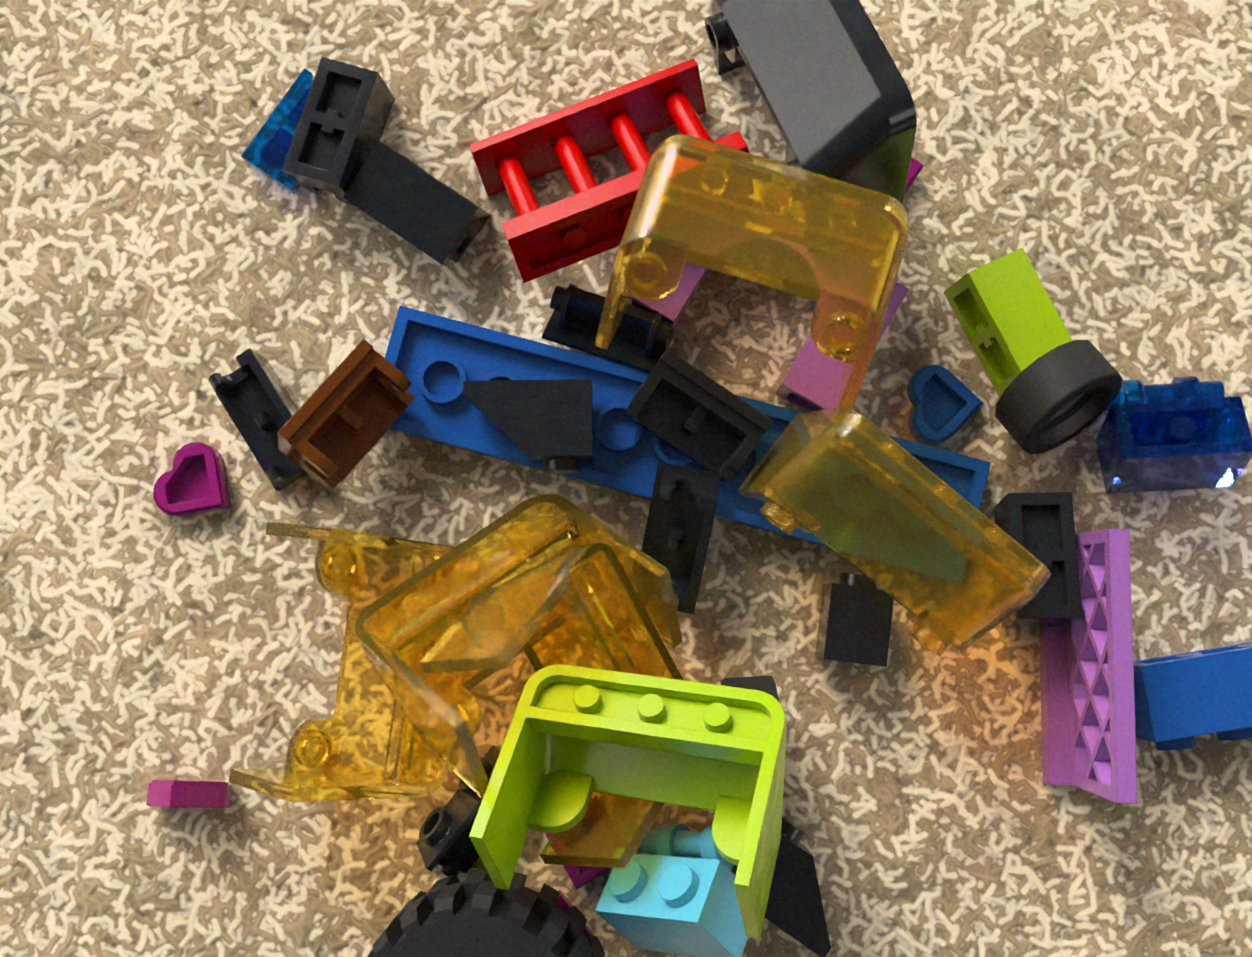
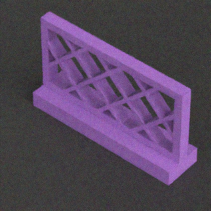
M1104 529L1078 533L1075 536L1082 618L1054 627H1047V623H1039L1043 782L1049 785H1073L1115 803H1138L1129 529Z

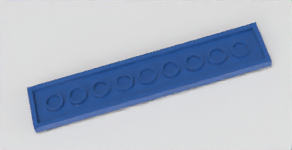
M399 306L385 359L398 368L412 382V385L407 390L415 399L389 430L543 471V463H532L468 401L463 394V381L591 379L593 386L594 462H582L581 472L555 475L651 500L658 462L708 471L624 414L631 404L630 402L649 376L648 373L604 359ZM736 395L773 420V422L737 474H733L727 483L719 479L716 518L954 582L962 581L991 462Z

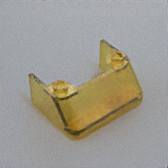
M674 135L666 138L657 146L652 154L639 187L614 260L594 346L603 349L608 348L631 297L655 301L669 296L677 288L685 263L688 262L817 302L811 322V336L815 345L822 353L833 359L845 362L841 375L834 420L847 423L879 341L908 239V214L904 206L897 199L881 192L694 136Z
M841 406L797 414L737 490L746 499H756L764 502L765 504L759 512L775 527L790 536L796 528L806 533L814 534L908 610L906 616L914 623L909 634L921 645L938 656H941L945 650L956 654L962 653L1034 599L1051 577L1048 568L875 424L847 407Z
M555 494L537 495L523 501L371 603L360 613L355 623V632L365 655L420 738L480 798L484 796L489 781L472 738L478 732L482 723V711L476 697L469 692L472 688L562 622L582 635L602 636L615 631L633 618L673 649L683 642L669 569L564 497Z
M267 522L265 535L318 542L315 573L319 584L329 593L350 596L333 718L309 719L295 730L288 745L285 768L230 769L229 783L289 802L412 798L431 795L445 780L450 762L474 583V567L469 555L463 549L454 546L329 527Z
M603 543L572 547L480 594L419 662L425 673L506 668L518 652L523 649L536 672L546 666L565 664L683 680L617 555L608 545ZM593 792L588 809L582 820L569 830L553 833L539 855L545 864L626 869L665 803Z

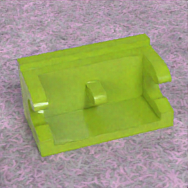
M1023 247L968 272L943 292L998 396H1001L1010 383L1039 357L1057 346L1073 341Z

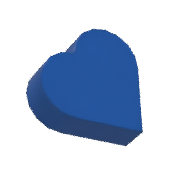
M924 366L913 374L908 382L907 393L910 402L914 406L909 414L908 425L911 434L922 444L937 445L945 442L984 404L957 377L942 366Z

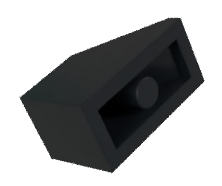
M591 379L463 381V394L468 401L532 463H543V473L581 472L582 462H594L593 386Z
M782 815L780 845L764 918L818 956L826 957L831 949L814 858L807 847L800 842L805 832ZM733 864L731 871L736 875L738 866Z

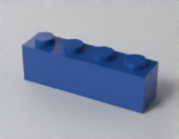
M1252 642L1133 661L1136 738L1154 742L1156 749L1161 751L1196 746L1195 736L1216 733L1218 740L1252 738Z

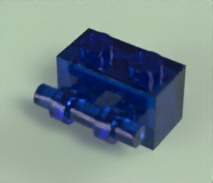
M1196 376L1174 377L1172 383L1143 385L1140 379L1123 380L1119 394L1105 410L1108 411V414L1096 438L1106 494L1232 487L1252 458V435L1241 396L1224 397L1225 390L1221 380L1199 382Z

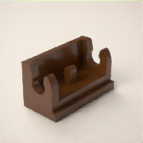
M363 339L277 432L278 449L333 493L414 402L415 397L407 390L412 385V382L398 368L376 352L371 344Z

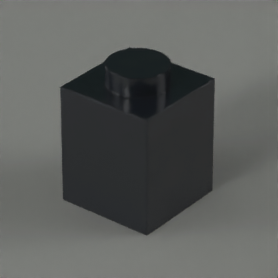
M840 573L839 584H823L815 657L887 667L895 591L877 589L878 577L851 573Z

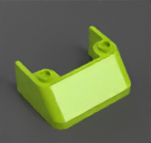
M565 664L546 666L535 672L524 686L469 837L495 887L509 890L528 831L560 833L571 829L584 817L593 792L715 811L712 823V837L720 856L727 862L738 866L734 886L746 936L760 938L781 839L787 743L784 710L776 698L759 690Z

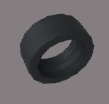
M1073 340L1057 346L1024 369L1004 390L996 404L995 417L1028 454L1044 453L1059 447L1091 425L1112 404L1119 394L1123 378L1089 340Z

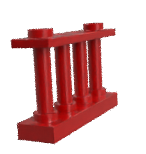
M694 58L469 145L487 195L491 196L506 190L516 212V218L503 222L501 225L524 283L755 193L748 146L739 131L713 141L698 116L706 112L699 67ZM675 124L689 150L655 163L642 137ZM619 146L632 173L598 185L585 159ZM563 168L575 195L540 208L529 181Z

